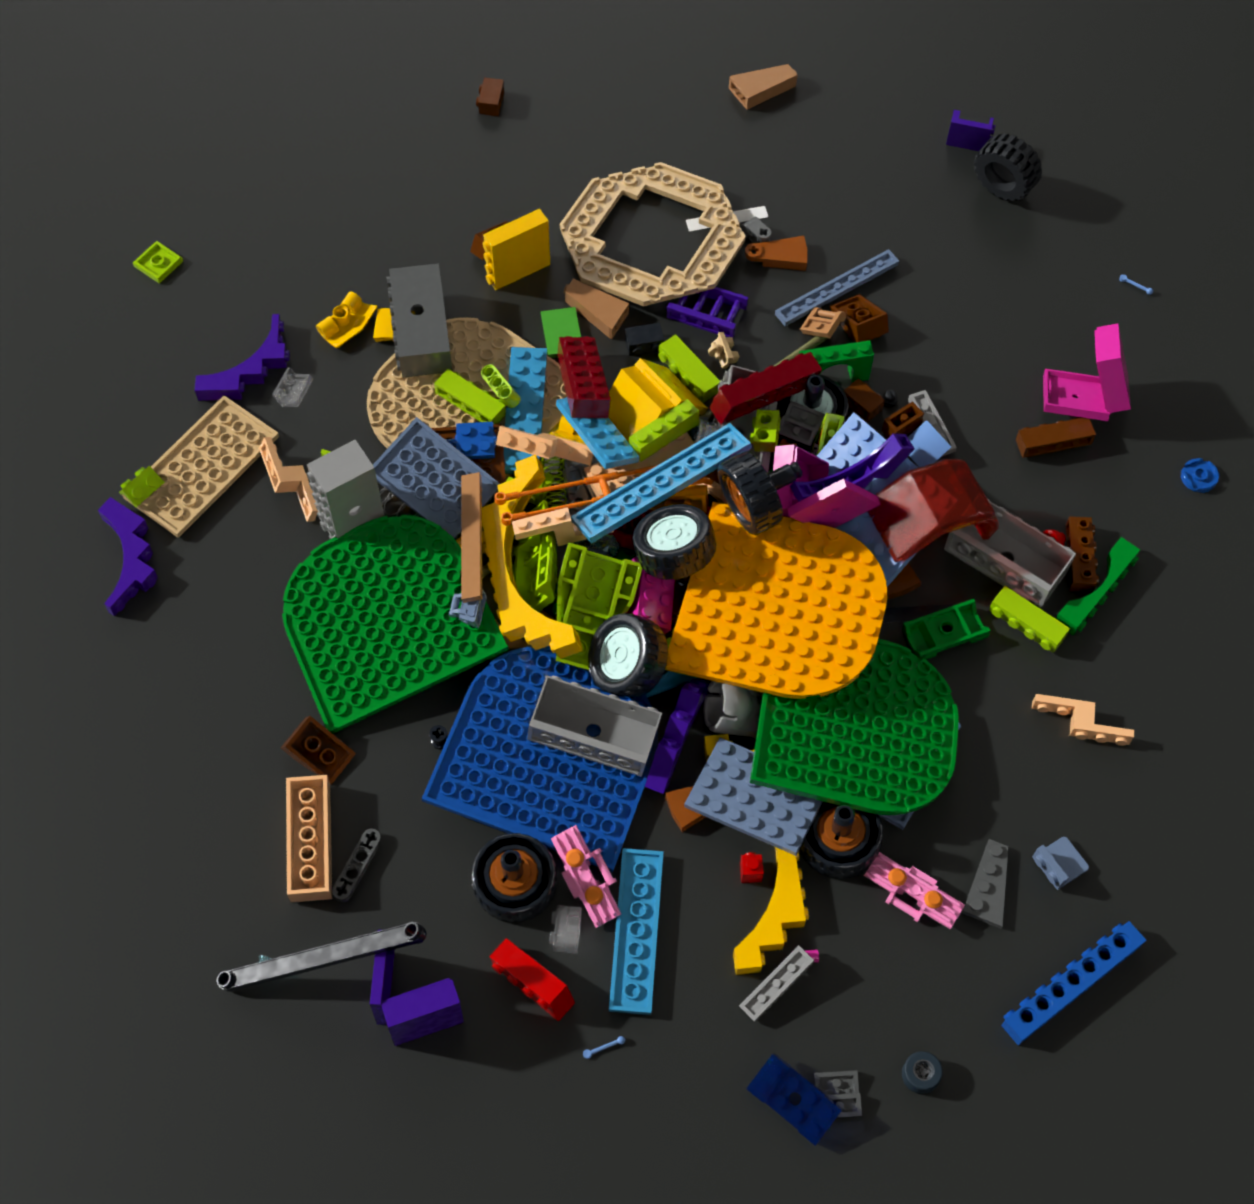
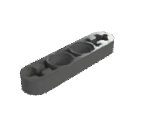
M368 829L363 833L333 886V896L338 902H346L352 897L381 844V836L376 829ZM375 835L376 841L372 840L369 844L368 837ZM366 852L368 857L364 861H358L356 859L357 854ZM354 869L358 871V875L354 879H349L346 876L349 870ZM345 887L347 894L339 896L338 890H343Z

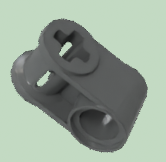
M753 217L741 225V231L744 232L745 237L752 243L770 241L771 230L758 217Z

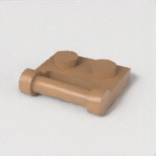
M815 307L800 330L803 334L831 338L840 322L845 321L846 313L844 311H826Z

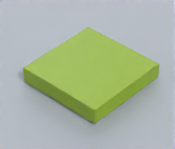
M156 241L133 262V265L160 284L183 262V258Z

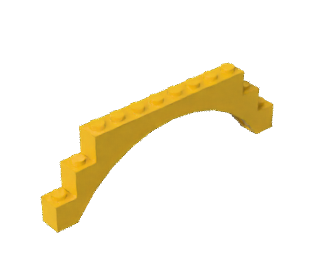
M536 455L515 462L516 471L514 473L516 478L497 486L498 491L505 494L538 489L546 479L543 464ZM533 495L506 501L504 505H497L494 502L482 507V527L484 529L482 536L487 545L485 546V552L489 557L488 568L492 573L490 578L492 586L495 588L493 596L498 604L496 612L501 620V625L499 626L501 634L506 636L510 642L525 637L527 644H531L535 650L550 645L551 651L556 653L560 659L583 651L580 636L572 625L549 619L531 608L518 591L513 576L511 553L514 529L512 524L509 526L502 524L501 515L505 512H510L511 514L523 512Z
M728 734L704 736L706 762L719 738L729 741ZM775 847L777 874L774 892L767 910L754 930L734 948L733 958L736 975L760 973L762 965H765L764 951L783 950L784 942H787L786 930L782 929L804 927L806 920L809 919L808 908L804 907L803 900L806 899L805 889L800 886L802 870L797 867L799 851L795 856Z

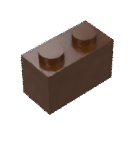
M484 77L483 84L479 86L480 96L476 98V107L479 108V114L499 116L504 96V80Z
M859 378L844 390L848 397L849 408L867 423L883 410L885 400Z
M912 401L884 419L882 432L887 438L892 434L907 435L921 426L924 413Z

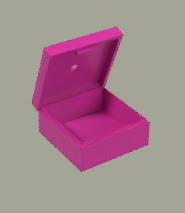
M1118 323L1097 327V330H1094L1096 364L1099 376L1045 369L1043 375L1044 412L1108 421L1110 413L1131 409L1128 371Z
M796 445L775 446L773 471L785 464L797 462L803 475L800 479L797 478L795 482H809L828 477L829 463ZM844 478L800 502L795 498L790 488L792 483L777 490L783 508V516L802 523L811 522L836 528L880 505L878 496Z

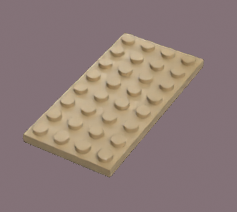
M223 396L151 466L165 483L136 508L179 538L261 456L259 448L264 437H271L274 443L279 438V433L226 396ZM122 494L123 498H124L126 501H128L130 504H132V503L125 497V495Z

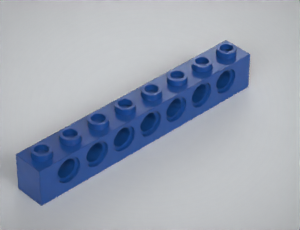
M1130 921L1124 925L1119 923L1112 929L1113 934L1107 937L1104 935L1096 942L1098 944L1096 948L1092 949L1089 947L1081 954L1083 957L1077 962L1074 959L1066 966V972L1055 974L1050 979L1052 981L1051 984L1048 986L1043 984L1035 991L1036 996L1032 999L1028 996L1019 1004L1021 1008L1017 1011L1012 1009L1004 1015L1005 1021L1001 1026L1018 1046L1146 942V939ZM1114 941L1121 942L1123 948L1116 946ZM1099 953H1104L1108 960L1102 959ZM1084 965L1090 966L1093 972H1087ZM1068 977L1074 978L1077 981V985L1071 984ZM1053 990L1060 991L1062 997L1055 996ZM1037 1002L1044 1003L1046 1010L1040 1009ZM1021 1015L1029 1016L1031 1022L1023 1021Z

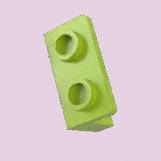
M150 466L146 469L141 467L134 473L136 478L132 481L127 479L120 485L122 490L119 493L121 495L124 494L135 507L140 505L165 483Z

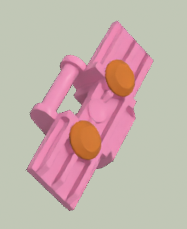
M577 825L552 837L551 840L564 864L565 871L562 872V875L574 899L579 897L582 900L595 927L597 928L621 915L608 888L617 880L612 877L601 855V849L590 852ZM592 857L595 859L606 881L603 884L599 880H595L589 868L591 865L589 859Z
M880 852L864 875L891 892L885 903H891L915 918L914 921L916 922L919 921L924 913L951 929L965 906L960 901L938 889L939 887L936 886L937 880L914 866L910 869L904 868ZM904 892L918 900L917 905L921 907L918 911L895 897V894L903 895Z

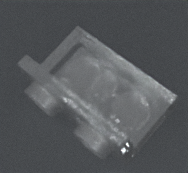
M287 368L272 395L282 407H298L309 389L313 378L310 374H296L292 368Z

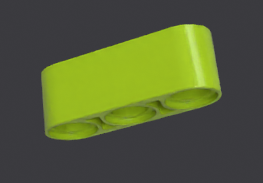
M486 365L481 371L482 378L508 408H515L520 403L518 393L494 365Z

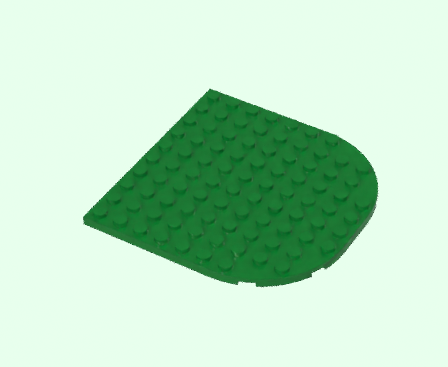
M411 515L389 518L388 516L380 517L353 528L339 538L334 537L322 543L310 552L311 555L303 563H299L285 589L282 613L284 627L324 725L332 734L509 650L487 602L485 603L479 628L467 625L457 617L452 618L449 616L453 595L461 593V548L453 536L442 529L441 526L421 517Z
M878 639L874 655L868 666L852 683L834 693L821 697L820 695L806 697V699L786 698L763 693L750 783L840 806L848 805L853 809L878 815H901L917 811L933 802L942 793L951 779L955 768L959 716L957 705L954 704L951 696L952 691L943 676L926 659H920L911 653L912 650L904 646Z

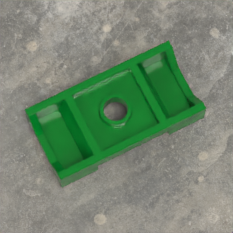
M974 599L908 621L903 624L902 628L914 655L920 659L935 657L938 652L966 642L971 644L988 638L991 631L989 627L982 624L977 614ZM948 625L952 631L945 632L942 630V626Z

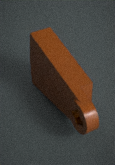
M798 236L762 243H750L745 248V257L750 261L762 262L764 267L806 271L807 246L805 237Z
M694 786L665 793L671 815L681 832L706 818L684 807V803Z

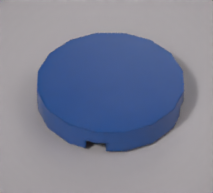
M1196 458L1186 462L1181 470V479L1190 490L1204 493L1214 489L1219 479V472L1212 462Z

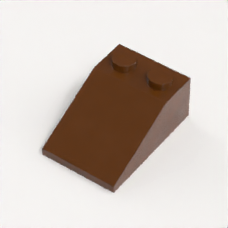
M860 294L829 305V309L832 312L844 311L846 313V319L844 322H840V325L849 338L855 342L868 341L889 332L887 313Z
M311 716L305 717L281 747L285 753L314 774L327 775L330 785H332L356 754Z

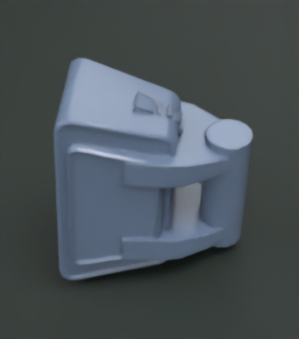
M482 589V600L463 603L461 593L454 594L449 616L452 618L457 617L463 623L479 628L487 599L484 590Z

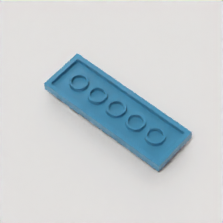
M567 397L557 399V408L604 469L639 462V455L609 417L572 418Z

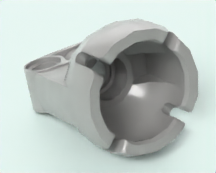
M711 681L708 691L720 694H707L704 699V721L709 730L717 734L746 736L756 739L763 692L759 693L758 691Z

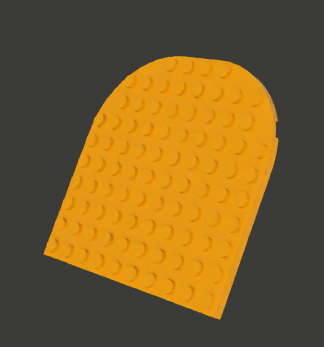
M713 501L709 519L716 538V551L711 561L702 570L690 576L668 648V660L665 670L794 699H806V697L820 695V697L825 696L852 683L868 666L874 655L886 609V579L875 556L859 540L841 530L811 522L802 523L788 517H783L782 521L776 526L758 535H752L741 526L728 504Z

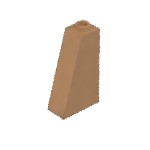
M789 64L730 76L729 89L746 109H750L795 87L798 75Z
M575 279L564 288L565 302L571 307H576V311L607 337L613 339L629 314V303Z

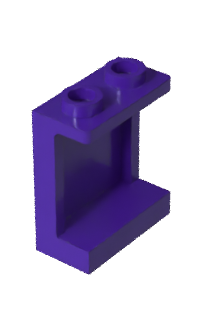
M954 110L946 145L980 151L988 140L993 137L990 135H994L996 126L993 124L994 118L990 117L989 124L960 119V111Z

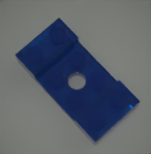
M775 1053L770 1056L746 1088L760 1101L765 1102L798 1129V1132L815 1146L844 1110ZM793 1092L801 1096V1103L799 1105H794L790 1102V1095Z

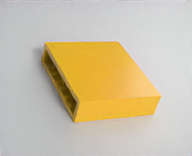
M540 208L483 234L484 242L482 244L485 250L483 255L486 261L484 266L487 272L485 277L488 284L492 285L495 290L550 265L549 221Z

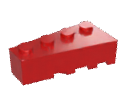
M507 938L489 956L493 963L492 968L501 975L503 973L512 985H517L527 997L533 999L558 1022L575 1004L569 988L564 982Z

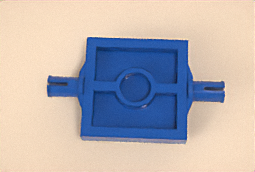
M493 422L456 424L455 439H445L469 459L495 458L497 436L494 433Z

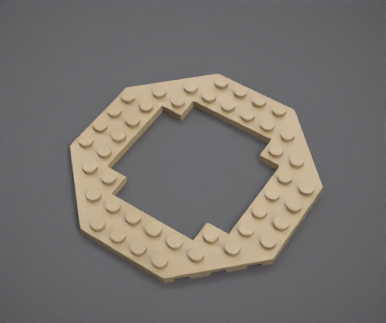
M662 162L655 163L653 167L645 168V166L631 169V172L624 174L622 172L609 174V177L599 179V177L593 178L560 223L561 233L580 281L641 306L714 289L745 242V234L741 231L739 221L732 211V206L725 196L721 184ZM646 189L704 211L699 218V224L712 229L684 271L667 266L659 278L600 255L606 247V243L593 236L622 195L638 200Z

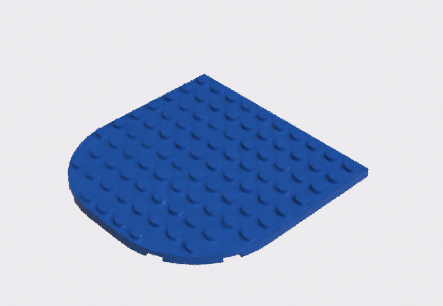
M549 646L538 650L531 647L519 648L497 657L481 673L479 672L471 683L422 796V801L506 833L529 835L554 851L557 850L551 838L577 825L589 851L593 852L600 848L602 851L601 855L609 871L613 872L649 775L658 746V732L656 731L642 777L527 740L529 724L546 676H558L563 681L569 683L576 682L584 688H594L603 694H610L604 692L595 684L589 670L557 662L556 653H553ZM646 695L638 698L618 696L621 700L627 702L635 701L640 706L652 707ZM592 724L586 728L587 734L591 737H597L601 733L597 725ZM593 857L590 858V864L598 867Z

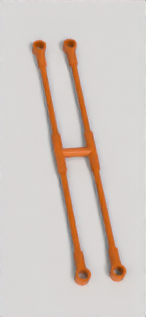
M657 465L587 477L584 480L523 492L517 491L506 494L504 492H497L495 494V503L497 505H504L506 501L519 499L523 496L583 484H600L604 496L594 497L591 500L527 513L525 511L514 514L505 512L501 515V522L503 525L509 526L512 524V521L567 507L571 509L593 504L611 493L607 481L647 472ZM704 476L691 485L702 483L711 485L714 481Z

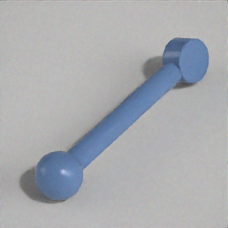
M1124 274L1120 276L1119 280L1121 282L1126 281L1146 291L1149 295L1153 293L1152 288H1146L1128 279Z
M619 1036L617 1040L591 1051L588 1049L584 1050L583 1056L589 1059L592 1054L616 1044H624L625 1038Z

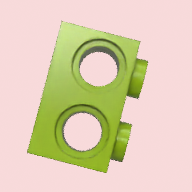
M757 410L756 417L752 419L754 433L750 435V442L754 446V451L775 452V446H778L781 423L779 410Z

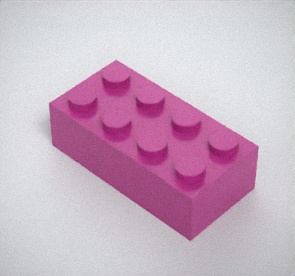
M637 556L632 559V561L639 563ZM642 569L634 601L627 613L652 620L661 628L664 635L671 631L675 580L659 579L647 574Z

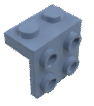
M1061 837L1047 847L1044 845L1040 846L1032 856L1037 866L1042 869L1050 883L1057 890L1089 869L1088 864L1067 837Z

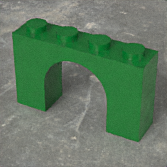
M870 340L799 351V354L811 352L822 368V371L834 365L845 364L848 365L847 368L851 382L856 381L858 378L861 381L869 380L874 359Z

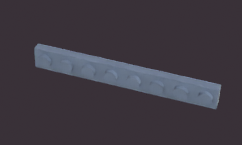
M888 249L775 310V315L784 326H787L811 313L813 308H820L898 266L899 260Z

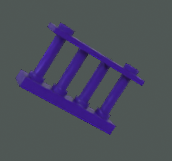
M715 287L711 290L696 293L700 296L693 309L683 307L688 295L680 297L677 304L669 302L667 318L717 335L719 332H724L725 337L733 338L736 324L733 321L739 308L747 309L748 297ZM706 297L716 300L710 315L700 312ZM723 303L732 305L726 320L716 317Z

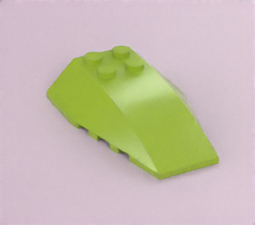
M543 500L530 512L549 508L547 501ZM554 531L517 540L519 545L514 548L513 552L516 558L514 565L512 564V571L518 591L524 601L537 612H541L543 608L553 603L556 598L557 549Z
M568 542L558 577L557 621L572 625L580 636L583 651L562 659L556 654L557 662L589 670L588 652L591 640L596 630L605 620L616 614L627 613L631 607L642 572L640 563L628 559L618 560L588 551L587 547Z

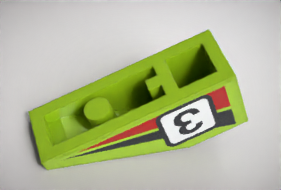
M831 413L825 414L812 446L811 454L817 456L842 427L844 416Z

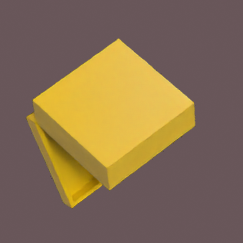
M642 358L636 362L635 366L621 369L609 391L611 398L609 419L628 443L631 435L686 399L699 410V415H703L708 410L667 367Z

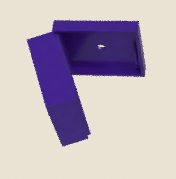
M395 949L375 954L370 1007L376 1023L388 1026L394 1046L464 1022L453 980L447 978L390 998Z

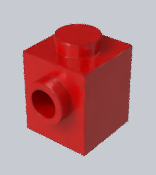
M749 852L741 855V883L762 882L764 875L762 854Z

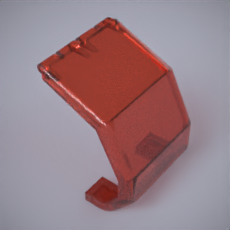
M944 459L907 471L875 495L878 496L880 505L867 511L871 518L874 516L872 521L878 532L881 533L880 536L886 547L889 548L891 546L889 553L894 562L907 560L943 534L974 524L981 538L988 540L999 527V521L992 506L967 463L962 459Z

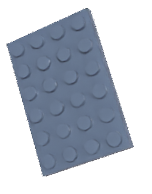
M417 417L373 464L377 482L422 518L441 526L455 540L461 534V476L480 472L482 476V507L486 506L495 494L499 492L497 485L500 483Z
M719 738L684 803V807L796 856L823 801L751 784L750 776L754 752Z

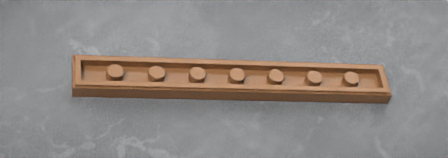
M480 472L461 476V599L463 603L482 600V476Z

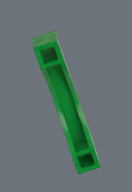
M1122 537L1117 541L1107 556V576L1104 583L1088 596L1068 601L1057 615L1056 619L1070 628L1068 633L1074 636L1077 631L1081 632L1087 624V618H1093L1098 611L1096 607L1099 604L1102 606L1107 600L1108 592L1113 593L1119 585L1117 581L1119 579L1123 580L1128 574L1129 566L1134 567L1138 562L1139 548Z

